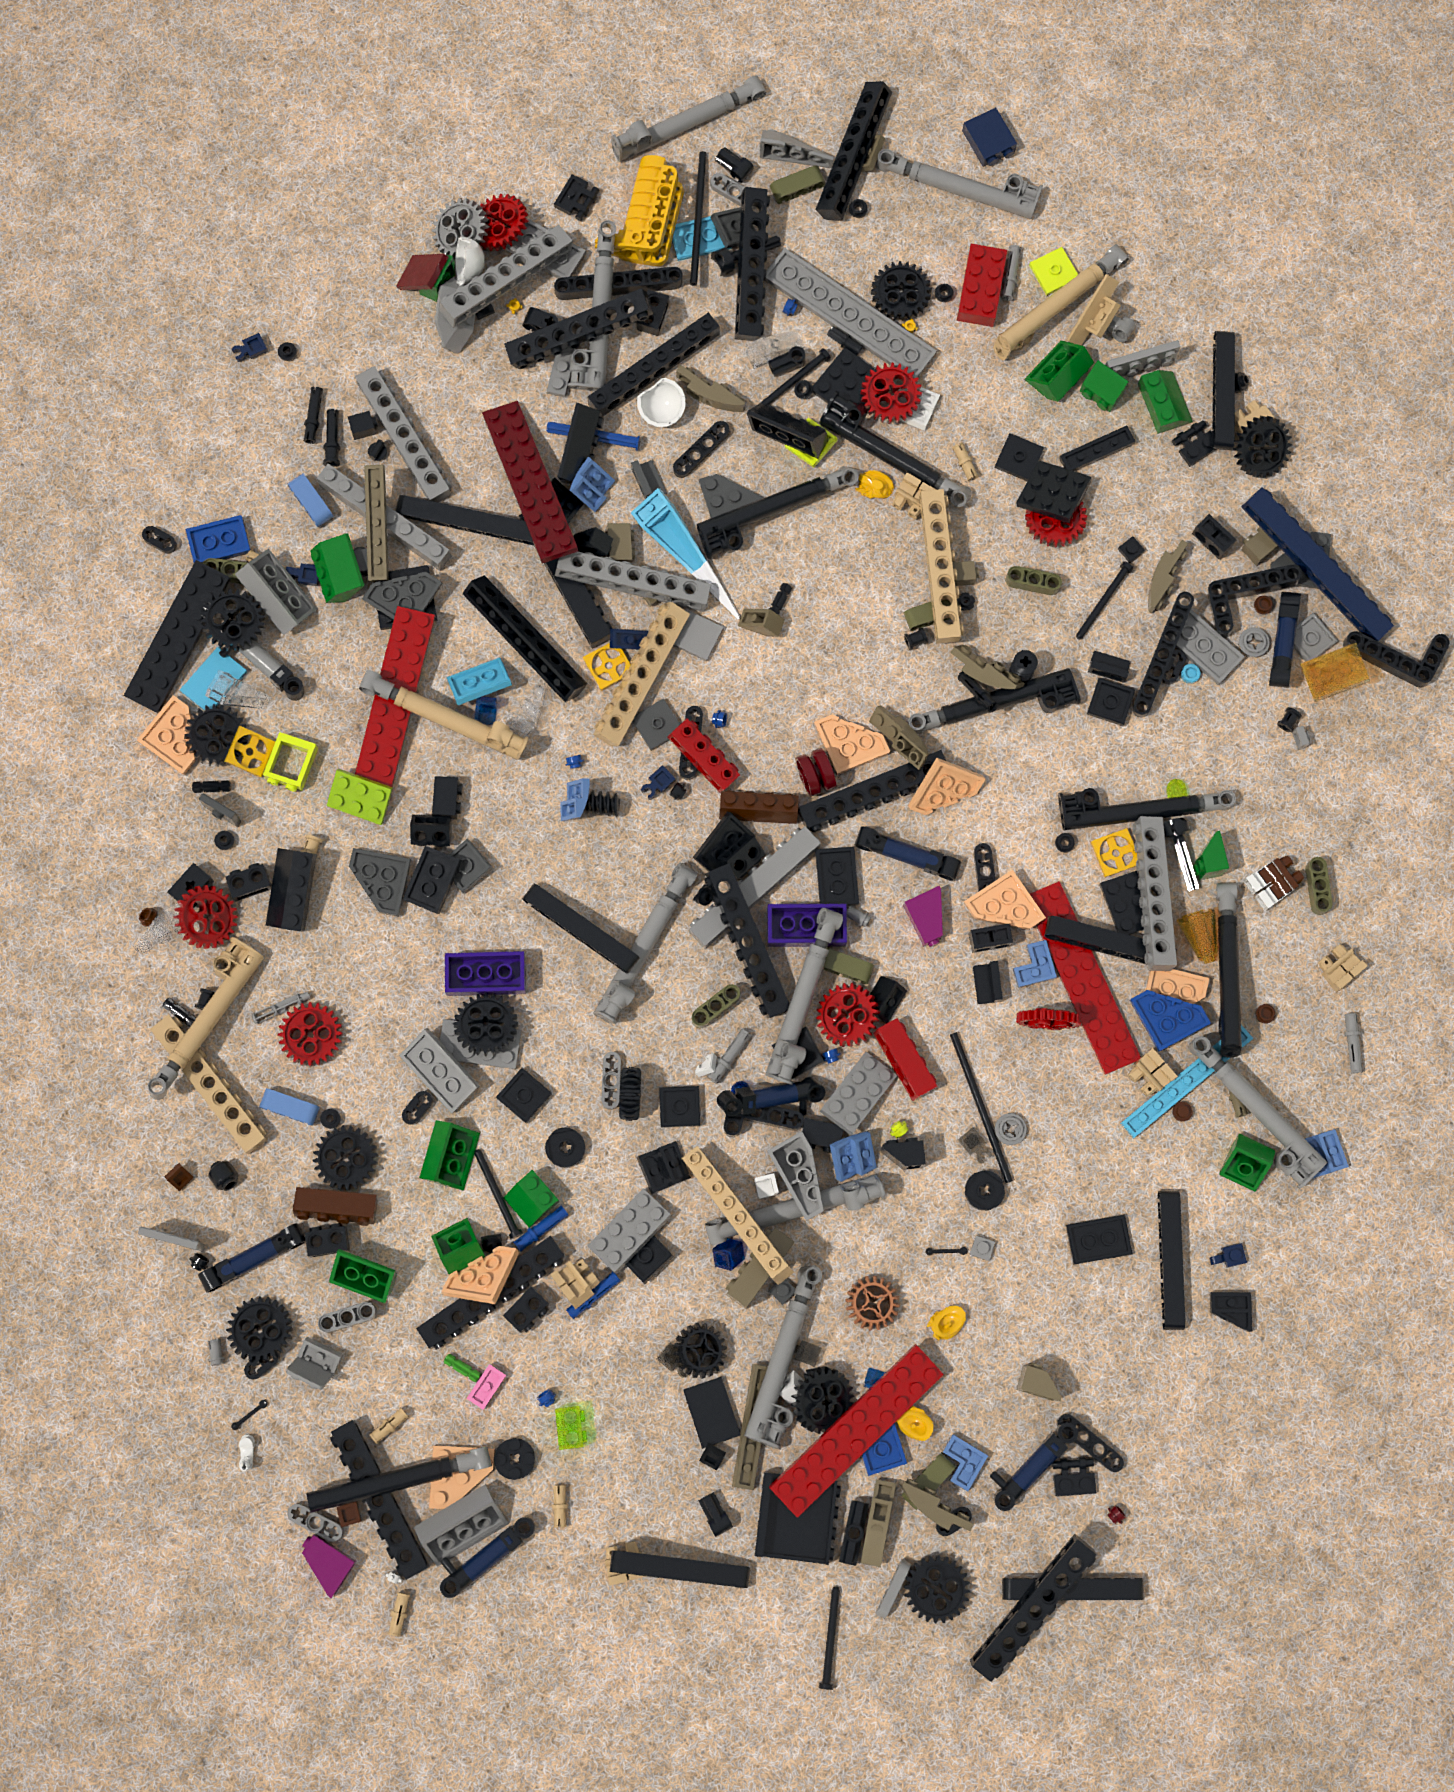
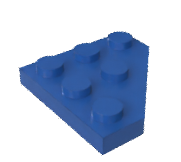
M1146 990L1129 1000L1158 1052L1211 1024L1202 1006L1184 1002L1170 996H1164L1150 990Z

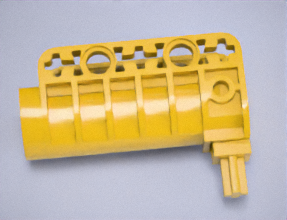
M647 155L641 158L624 229L619 230L618 234H615L614 253L611 254L612 256H619L621 260L650 266H663L667 262L684 189L682 184L678 182L676 168L668 166L664 157ZM675 203V208L671 210L672 204ZM664 236L668 238L665 243H663ZM598 237L595 239V248H597ZM659 249H661L662 257L659 258V260H656L655 257H658L660 252Z

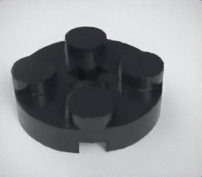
M567 1127L559 1128L548 1137L545 1144V1152L548 1159L554 1165L561 1168H570L582 1160L585 1153V1142L577 1131ZM564 1142H566L567 1145H571V1149L568 1150V1153L560 1151V1147L563 1146Z
M992 1171L976 1172L969 1177L965 1184V1197L968 1203L977 1210L989 1211L996 1208L1002 1202L1005 1195L1002 1179ZM980 1186H988L990 1194L982 1196L980 1194L981 1190H979Z
M513 1438L504 1441L495 1452L494 1462L496 1469L507 1479L517 1480L526 1477L532 1471L535 1463L533 1448L522 1439ZM510 1454H519L518 1460L520 1463H509L511 1461Z

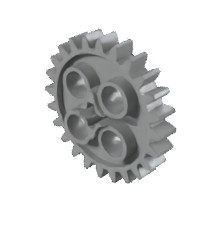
M458 198L456 202L452 199L451 206L445 203L446 209H439L442 214L435 215L438 221L432 223L436 226L435 229H432V232L436 234L432 239L437 241L434 245L445 255H451L455 259L459 237L470 238L478 244L486 242L483 236L488 235L485 229H488L489 226L485 222L489 219L485 217L486 212L482 210V207L473 200Z

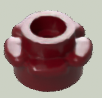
M1114 1505L1112 1508L1109 1507L1110 1513L1107 1514L1113 1523L1119 1522L1122 1524L1126 1518L1124 1512L1117 1505Z

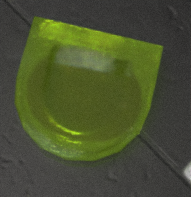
M1173 779L1167 784V798L1188 797L1186 785L1182 780Z

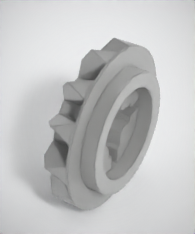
M1252 627L1242 632L1238 645H1240L1241 652L1247 654V657L1252 656L1256 658L1266 653L1270 641L1268 635L1262 629ZM1252 637L1256 642H1260L1256 645L1255 649L1252 644L1248 643L1251 642Z
M1008 1113L1002 1115L997 1120L994 1131L997 1138L1003 1144L1015 1145L1024 1139L1027 1128L1020 1116ZM1007 1124L1010 1126L1018 1125L1014 1129V1135L1011 1133L1004 1134Z

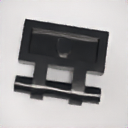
M572 174L556 199L554 207L568 215H571L573 210H576L578 213L575 218L578 221H582L583 217L589 213L591 204L597 200V194L600 190L597 187H593L591 191L587 190L588 182ZM582 196L586 198L583 205L578 203Z
M1203 420L1191 425L1187 431L1180 432L1172 440L1174 446L1180 443L1183 445L1179 453L1189 467L1217 450L1212 448V432L1208 431L1205 434L1202 432V429L1207 426ZM1195 434L1197 439L1190 443L1188 438Z
M1078 1457V1459L1074 1460L1060 1458V1461H1054L1052 1463L1053 1469H1061V1475H1053L1055 1496L1096 1494L1095 1473H1086V1467L1094 1466L1093 1458L1085 1459V1457ZM1068 1468H1079V1474H1068Z

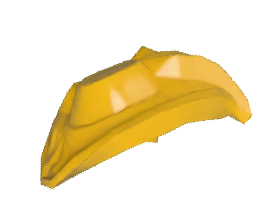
M868 470L859 474V488H855L862 496H866L869 499L873 497L887 498L892 494L894 485L893 481L886 474L876 470Z
M956 1305L946 1307L933 1314L927 1323V1327L932 1328L933 1336L937 1340L951 1339L963 1327L966 1321V1313L961 1307Z
M911 1406L896 1421L900 1430L905 1435L918 1441L927 1440L933 1432V1421L926 1415L923 1409Z

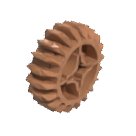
M866 1276V1283L858 1279L857 1281L860 1286L857 1287L855 1284L851 1286L855 1292H847L848 1295L852 1296V1299H845V1302L851 1303V1306L846 1307V1310H853L849 1318L857 1317L854 1324L862 1321L860 1327L864 1329L866 1324H869L868 1330L871 1331L875 1324L876 1329L880 1330L879 1323L887 1327L888 1324L885 1320L888 1319L890 1322H893L894 1319L890 1315H898V1312L893 1310V1307H900V1304L894 1303V1300H898L899 1296H892V1293L897 1290L896 1288H893L891 1291L888 1289L891 1286V1282L884 1286V1278H881L879 1283L877 1282V1276H873L872 1282ZM867 1287H878L882 1289L884 1293L879 1296H874L868 1290ZM862 1290L865 1303L857 1309L856 1299ZM869 1297L873 1298V1300H877L880 1297L882 1298L878 1301V1303L875 1304V1309H872V1307H867L864 1309V1307L867 1306L870 1302ZM888 1298L889 1308L883 1316L880 1304ZM871 1310L878 1320L866 1319L861 1313Z

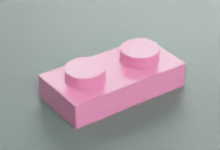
M489 1364L466 1399L484 1410L507 1375Z

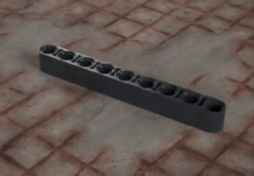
M399 495L395 511L402 516H406L407 519L534 546L526 523L523 520Z

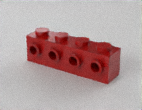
M687 718L667 738L721 793L740 776L739 770L733 763H729L725 759V754L720 749H716L711 744L712 741L707 735H703L698 730V725Z
M898 1018L879 1027L873 1033L912 1101L926 1095L937 1087L935 1076L928 1071L925 1059L918 1054L915 1042L909 1039L905 1025L899 1022Z

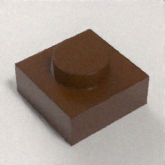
M180 1163L164 1176L178 1191L194 1178Z
M358 1502L336 1507L341 1527L362 1522Z

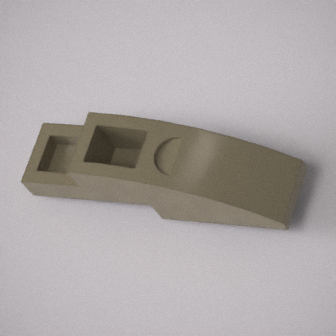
M682 365L676 370V377L688 385L687 394L694 399L721 410L743 412L745 410L744 399L738 394L734 395L731 393L729 388L723 383L719 384L715 381L710 386L707 380L698 378L689 367L685 368Z
M1181 540L1173 554L1165 550L1157 564L1148 593V612L1150 613L1154 609L1159 610L1164 602L1162 597L1164 594L1169 595L1174 587L1172 584L1174 577L1172 575L1178 567L1175 564L1178 559L1182 561L1188 552L1185 550L1188 543L1184 540Z
M967 645L955 646L951 651V654L965 664L961 671L979 682L1003 689H1017L1024 686L1020 677L1006 670L1004 664L999 661L987 663L983 657L976 656Z
M882 705L877 706L869 722L893 742L892 747L920 770L929 753L919 735L900 716L894 717Z
M909 1478L906 1481L899 1480L898 1483L908 1499L930 1520L947 1530L950 1529L953 1523L971 1532L974 1524L969 1521L970 1517L961 1512H958L956 1515L950 1512L952 1508L942 1503L938 1506L941 1499L936 1496V1491L925 1487L923 1490L917 1487L919 1483Z
M876 1479L861 1564L881 1568L896 1483Z

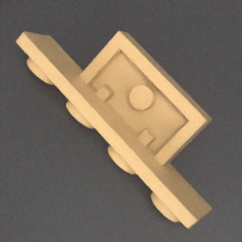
M1108 274L1104 276L1068 336V342L1082 346L1089 332L1102 338L1121 306L1110 299L1120 283Z

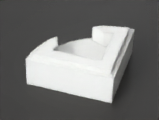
M714 1053L705 1057L706 1060L700 1066H697L695 1074L698 1077L715 1072L717 1056Z

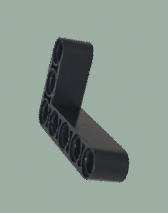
M1295 564L1211 582L1208 587V600L1215 631L1223 638H1228L1233 632V619L1228 600L1295 586L1301 580V568ZM1294 572L1298 577L1291 579L1287 574ZM1275 576L1279 581L1272 583L1268 578ZM1252 580H1256L1259 582V585L1257 587H1253L1249 584V582ZM1233 584H1237L1240 586V589L1238 591H1234L1230 588V586ZM1218 588L1221 590V593L1215 595L1211 590ZM1222 606L1226 611L1218 613L1215 608ZM1226 624L1230 629L1222 631L1219 626Z
M1358 631L1349 633L1343 641V647L1347 652L1419 688L1425 687L1433 679L1450 644L1449 638L1446 635L1437 634L1428 643L1420 661L1417 662ZM1349 639H1354L1357 645H1352ZM1435 642L1441 643L1442 648H1438ZM1367 648L1373 649L1374 654H1370ZM1384 656L1389 657L1391 663L1386 662ZM1427 658H1431L1434 664H1430ZM1401 665H1405L1409 672L1404 671ZM1419 674H1423L1426 680H1421Z

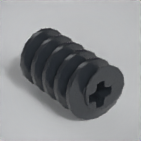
M1029 650L1018 652L1014 657L1009 672L1017 674L1022 682L1030 680L1038 665L1036 655Z
M591 790L584 813L588 814L591 809L592 814L595 815L597 810H599L600 815L603 816L605 811H607V815L610 817L614 811L615 816L618 818L621 798H618L616 792L611 798L608 791L605 797H603L602 791H599L598 795L595 796L594 790Z

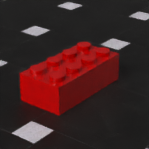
M970 244L956 321L989 327L994 326L1007 255L1006 249Z

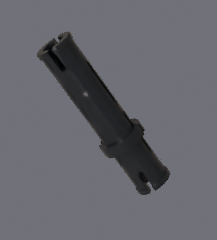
M314 386L311 387L307 419L304 421L306 427L303 441L308 444L316 442V432L320 424L318 418L323 389L316 387L315 390Z
M963 671L959 673L958 680L975 696V700L982 704L988 712H994L998 708V703L992 699L990 693Z

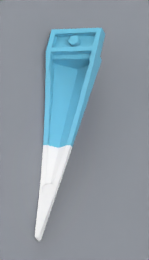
M657 488L631 512L632 516L650 536L678 560L696 579H701L711 584L710 592L737 619H740L739 613L676 507L661 488Z

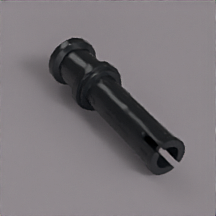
M337 409L327 410L326 443L323 445L325 450L324 466L330 464L332 467H338L340 465V460H338V451H340L338 443L339 411Z

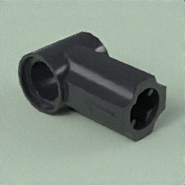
M726 147L722 148L715 158V161L728 170L734 179L736 177L740 183L754 169L753 164L744 157L739 158Z
M795 346L789 352L769 360L768 364L774 377L794 368L803 367L805 364L804 349ZM795 355H799L802 358L800 360H794L792 357Z
M714 1492L698 1500L715 1537L733 1528Z

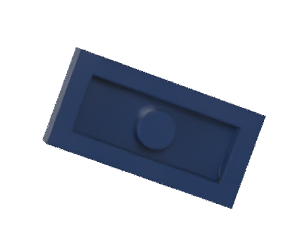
M610 629V648L639 650V644L647 636L648 631Z

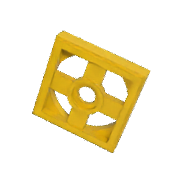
M610 643L583 657L585 664L601 691L622 681V675L619 677L615 670L616 666L625 663V672L631 665L623 650L610 648ZM609 649L619 652L620 656L611 659L605 651ZM598 655L602 661L601 666L593 669V659ZM610 662L613 666L611 669H607L605 664ZM608 673L612 680H603L597 676Z
M239 726L224 762L257 777H261L275 741ZM245 735L251 736L247 745L237 742ZM259 740L265 744V754L257 751L256 746ZM248 748H251L253 750V754L251 756L247 755L246 750ZM234 750L241 752L243 756L241 763L236 760ZM251 759L261 761L260 766L248 768Z
M1128 828L1091 841L1105 878L1136 867L1137 853L1134 851V843ZM1121 837L1127 840L1128 845L1119 847L1114 838ZM1107 841L1109 851L1100 855L1101 844ZM1113 850L1119 851L1118 857L1112 855ZM1132 852V860L1125 866L1122 857L1124 854ZM1108 860L1115 861L1117 869L1108 867L1104 862Z

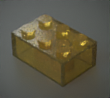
M1356 643L1300 664L1315 702L1371 682Z

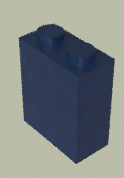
M996 107L964 122L962 132L982 167L986 165L992 166L1003 157L1009 158L1015 153L1017 142Z

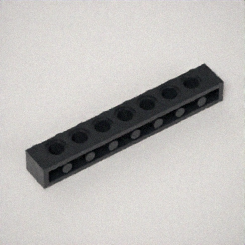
M884 81L865 82L815 209L825 220H843L892 95V91Z
M745 187L741 193L735 339L757 341L763 336L764 325L761 324V319L765 313L762 299L765 298L766 289L763 288V281H765L767 273L766 269H764V262L767 261L765 244L768 242V233L766 232V226L769 223V214L766 213L767 207L770 204V196H767L768 189ZM752 206H756L759 209V213L754 212ZM751 224L756 225L758 227V231H754L751 228ZM750 243H755L757 245V249H753L750 246ZM749 261L755 262L757 268L751 267ZM748 280H753L756 286H751ZM747 298H752L755 305H751ZM747 316L752 317L754 323H749L747 321Z
M640 288L504 343L510 364L515 368L524 369L530 363L544 361L550 355H559L565 349H573L580 346L582 342L594 341L597 339V336L611 334L620 327H629L632 322L637 320H646L654 313L647 292ZM634 306L633 312L628 314V309ZM617 313L616 318L611 320L612 314ZM596 320H599V325L597 327H593L594 322ZM582 327L581 333L576 334L577 329ZM565 334V338L559 341L560 336ZM548 340V345L542 348L543 343ZM531 347L530 353L525 355L526 350Z
M708 312L587 397L589 407L600 411L603 417L719 336L720 326Z
M485 575L471 580L462 593L565 703L579 696L588 683Z
M942 750L929 754L920 770L909 762L798 807V813L803 825L814 833L823 829V825L829 823L831 826L839 823L843 817L852 818L858 815L860 810L865 809L869 811L874 809L876 804L880 802L887 804L893 801L895 796L901 795V797L911 794V790L919 788L925 778L924 768H931L936 758L946 761ZM913 775L915 777V781L908 782L905 779V776ZM895 782L898 788L890 789L887 784ZM872 789H877L880 792V795L874 797L870 794L869 791ZM858 796L862 799V802L855 804L852 798ZM840 803L844 806V810L837 811L834 805ZM822 810L827 816L819 818L816 812Z
M730 863L705 873V883L708 889L711 888L714 896H712L713 902L716 907H720L722 912L720 914L722 923L724 925L727 924L729 928L728 937L731 943H735L737 947L735 951L739 961H743L745 966L743 969L745 977L752 982L751 991L754 997H758L761 1003L758 1005L761 1014L771 1018L787 1011L790 1004ZM720 882H725L728 886V890L725 893L721 892L718 888ZM728 900L735 902L736 906L733 911L728 910L726 907ZM736 918H740L743 921L741 929H737L734 926ZM744 936L749 937L751 940L749 947H745L742 944ZM752 954L758 956L759 962L757 965L750 963L749 959ZM760 972L766 975V981L763 984L757 979ZM769 990L774 994V999L771 1002L765 998V994Z
M551 1236L516 1259L508 1276L514 1279V1285L511 1288L503 1287L496 1304L500 1301L503 1303L507 1302L513 1297V1292L518 1289L520 1292L530 1286L529 1281L534 1278L539 1280L547 1274L545 1270L552 1266L554 1269L563 1263L562 1258L565 1256ZM540 1254L548 1256V1261L544 1265L537 1263V1257ZM525 1265L531 1267V1273L528 1276L520 1274V1269ZM459 1298L416 1329L428 1348H435L437 1350L446 1344L445 1339L450 1336L455 1338L463 1332L461 1328L465 1325L472 1326L480 1320L478 1317L485 1312L488 1315L494 1311L496 1304L480 1302V1309L472 1311L470 1303L473 1300ZM459 1311L462 1312L464 1315L463 1321L455 1323L453 1320L454 1314ZM440 1323H444L447 1326V1331L442 1335H439L436 1331Z
M351 1420L331 1431L332 1437H330V1440L335 1448H339L342 1454L339 1457L343 1465H348L351 1471L349 1474L351 1481L382 1473L355 1420ZM349 1439L355 1442V1448L352 1451H348L345 1447V1443ZM358 1457H361L365 1462L362 1469L355 1467L354 1463ZM392 1492L381 1495L384 1500L381 1506L374 1504V1497L361 1500L363 1504L367 1503L370 1509L367 1512L372 1522H377L379 1526L377 1532L381 1540H386L389 1546L386 1550L391 1559L395 1558L398 1564L396 1570L401 1578L404 1576L407 1580L430 1567ZM385 1513H390L393 1516V1521L390 1525L383 1522L382 1518ZM395 1531H399L402 1534V1541L400 1543H395L392 1540V1534ZM404 1550H409L412 1554V1558L408 1562L404 1561L401 1557Z
M1074 1534L970 1659L971 1666L990 1682L994 1678L997 1679L1002 1674L1003 1667L1008 1662L1010 1663L1014 1660L1017 1650L1028 1643L1034 1630L1037 1631L1042 1626L1043 1619L1047 1614L1051 1615L1054 1612L1057 1602L1068 1595L1071 1585L1081 1579L1082 1572L1086 1567L1093 1565L1097 1555L1095 1550ZM1072 1558H1079L1077 1564H1069ZM1059 1574L1066 1575L1065 1579L1061 1581L1056 1580V1577ZM1044 1591H1053L1050 1596H1043ZM1037 1605L1040 1607L1037 1612H1030L1032 1606ZM1019 1622H1026L1025 1627H1016ZM1011 1637L1013 1641L1010 1644L1003 1643L1004 1639ZM994 1653L1000 1654V1657L996 1660L990 1659Z

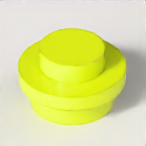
M905 1121L895 1122L890 1127V1135L895 1136L896 1139L900 1138L908 1131L907 1123Z

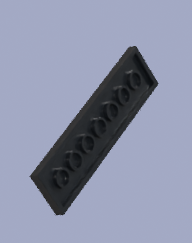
M195 560L123 696L156 713L161 711L203 632L202 628L206 626L201 625V620L205 619L201 617V612H206L203 606H210L208 599L214 601V594H217L219 597L221 596V590L225 591L231 580L229 576Z

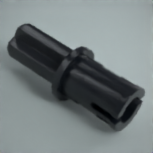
M834 326L827 333L831 339L841 345V348H847L856 356L863 348V345L850 338L849 334H844Z

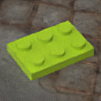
M337 769L326 806L382 825L393 787L342 769Z

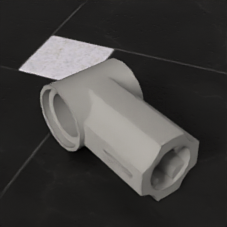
M1114 316L1107 331L1111 332L1114 339L1118 342H1125L1136 325L1128 317L1120 319Z

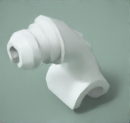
M251 1435L242 1436L239 1442L241 1453L239 1468L243 1472H247L253 1466L255 1439Z

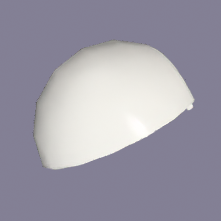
M466 237L458 238L455 257L457 284L462 286L470 283L475 276H480L485 266L482 248L476 241Z
M662 378L650 389L638 395L637 408L641 417L648 424L656 427H668L682 417L685 409V395L682 388L675 381Z

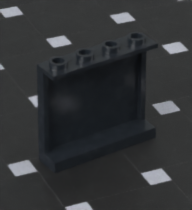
M764 1472L755 1556L829 1565V1561H833L834 1556L831 1540H835L836 1527H833V1520L838 1518L839 1508L835 1506L836 1498H840L841 1486L837 1485L838 1481L830 1485L797 1518L769 1488L781 1474Z

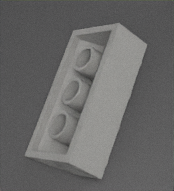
M269 548L235 573L236 577L249 593L254 596V599L259 602L261 608L283 635L317 610Z
M485 1484L422 1521L414 1529L421 1545L438 1567L441 1565L440 1561L444 1557L450 1560L509 1523Z

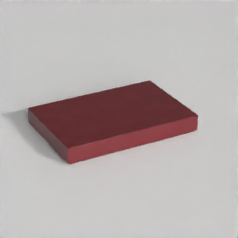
M444 253L412 255L396 287L400 290L432 289L448 260V256Z

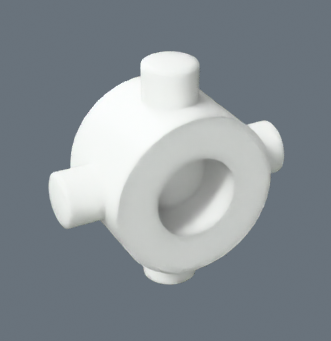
M390 1572L386 1574L387 1580L392 1583L399 1584L403 1581L400 1575Z

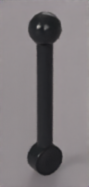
M927 1248L925 1252L929 1256L937 1253H960L965 1255L967 1254V1248L935 1250Z
M261 1400L259 1405L238 1422L232 1423L231 1428L237 1430L239 1425L261 1408H266L267 1401Z

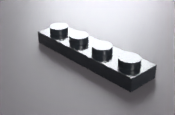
M1126 425L1060 455L1059 459L1064 469L1076 471L1134 445L1136 441Z

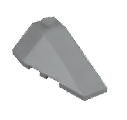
M773 129L763 130L760 141V158L825 168H832L834 157Z
M801 1131L767 1150L805 1220L808 1221L824 1212L812 1148L803 1132Z

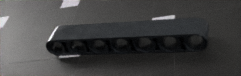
M678 267L613 272L612 296L628 294L640 288L646 292L648 290H675L682 285L683 273ZM594 274L561 277L554 283L555 295L560 300L593 298ZM676 276L679 279L671 280L670 278ZM658 278L660 281L653 282L652 279ZM640 280L641 283L635 284L633 281ZM616 282H622V283H623V284L620 285V286H616V285H615ZM583 285L586 288L578 289L577 287ZM561 287L567 288L565 291H560L559 289Z
M1215 331L1213 337L1215 344H1213L1212 448L1232 450L1235 426V332Z
M1181 592L1176 598L1132 708L1134 715L1143 718L1150 712L1194 603V597L1189 592ZM1181 598H1186L1189 600L1190 604L1188 606H1183L1180 604L1179 600ZM1180 616L1183 621L1179 624L1174 623L1172 617ZM1172 633L1175 636V640L1168 641L1165 635ZM1166 651L1168 658L1161 659L1158 656V652ZM1157 668L1161 671V675L1155 677L1151 674V670ZM1151 686L1154 689V693L1146 694L1143 688ZM1142 703L1146 705L1147 710L1139 712L1136 706Z
M534 883L523 896L522 900L525 903H530L531 907L626 974H629L640 959L629 948Z
M1048 916L1044 934L1048 939L1145 964L1146 945L1143 944L1142 938L1058 916ZM1156 946V949L1159 952H1162V950L1158 946Z
M1158 1191L1157 1199L1160 1200L1158 1202V1219H1160L1158 1225L1159 1239H1161L1159 1250L1160 1259H1162V1262H1160L1161 1279H1163V1283H1161V1299L1164 1301L1162 1303V1320L1164 1319L1162 1326L1163 1330H1185L1180 1192Z
M612 1550L609 1572L748 1588L750 1567Z
M1002 1578V1600H1020L1037 1578ZM1056 1578V1580H1058V1581H1061V1580H1064V1579H1065V1578ZM1081 1578L1077 1583L1071 1585L1068 1595L1064 1599H1060L1144 1600L1143 1578ZM1046 1590L1043 1596H1050L1053 1591Z

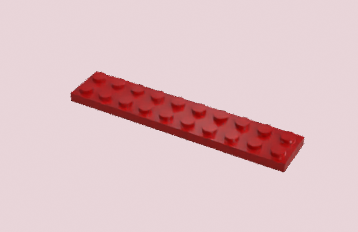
M397 606L380 672L383 680L395 684L394 687L398 689L402 686L408 689V691L417 692L436 617L434 614ZM376 694L374 696L355 774L393 787L411 712L395 705L394 700L390 698L386 700Z
M1060 881L1030 893L1046 917L1045 920L1036 925L1042 939L1047 941L1054 966L1076 1013L1081 1015V1024L1104 1074H1109L1138 1061L1141 1056L1092 951L1054 941L1044 936L1048 916H1058L1078 922Z
M915 1344L795 1460L769 1488L798 1518L944 1374Z

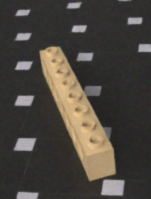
M944 489L921 491L919 501L936 644L959 642L961 635H964L963 624L959 623L961 606L957 605L959 588L955 587L954 581L957 580V570L953 568L952 564L955 561V553L950 547V543H953L952 532L948 530V525L951 524L950 514L946 513L948 496L944 495ZM936 508L940 513L933 514L931 509ZM933 527H940L942 532H935ZM942 545L944 550L938 551L935 546ZM944 563L947 568L940 569L937 564ZM945 581L948 583L949 586L943 588L940 586L939 582ZM949 600L951 605L944 606L941 601ZM950 618L953 624L947 625L944 619Z
M673 602L664 603L659 607L657 618L649 625V632L641 640L638 653H635L631 658L630 663L632 664L623 673L620 686H617L613 691V699L605 706L602 719L598 720L594 727L595 732L593 735L612 747L620 745L690 615ZM665 620L669 622L668 628L665 627ZM656 636L660 638L659 645L656 643ZM648 652L651 654L650 661L647 659ZM639 668L643 673L641 678L638 676ZM630 685H632L634 689L633 694L629 692ZM621 701H622V702L624 703V705H625V708H624L623 711L620 709V703H621ZM612 718H614L616 721V725L614 728L611 725Z
M167 1015L150 1028L169 1055L185 1035L181 1029L184 1025L177 1017L173 1018L170 1015ZM173 1033H179L178 1040L175 1042H171V1035ZM200 1047L182 1072L244 1152L249 1155L267 1141V1138L264 1136L267 1132L260 1124L257 1126L253 1122L254 1115L249 1109H243L240 1105L243 1103L241 1098L236 1093L232 1095L229 1091V1088H231L230 1084L225 1078H219L217 1075L219 1070L213 1063L208 1064L205 1060L207 1055ZM198 1063H202V1071L199 1073H195V1065ZM213 1078L215 1080L214 1086L207 1088V1080ZM221 1094H226L227 1100L219 1104L218 1097ZM234 1109H238V1117L236 1119H231L230 1112ZM250 1125V1133L243 1135V1126Z
M696 1146L683 1156V1161L777 1285L792 1275L794 1271L704 1152Z

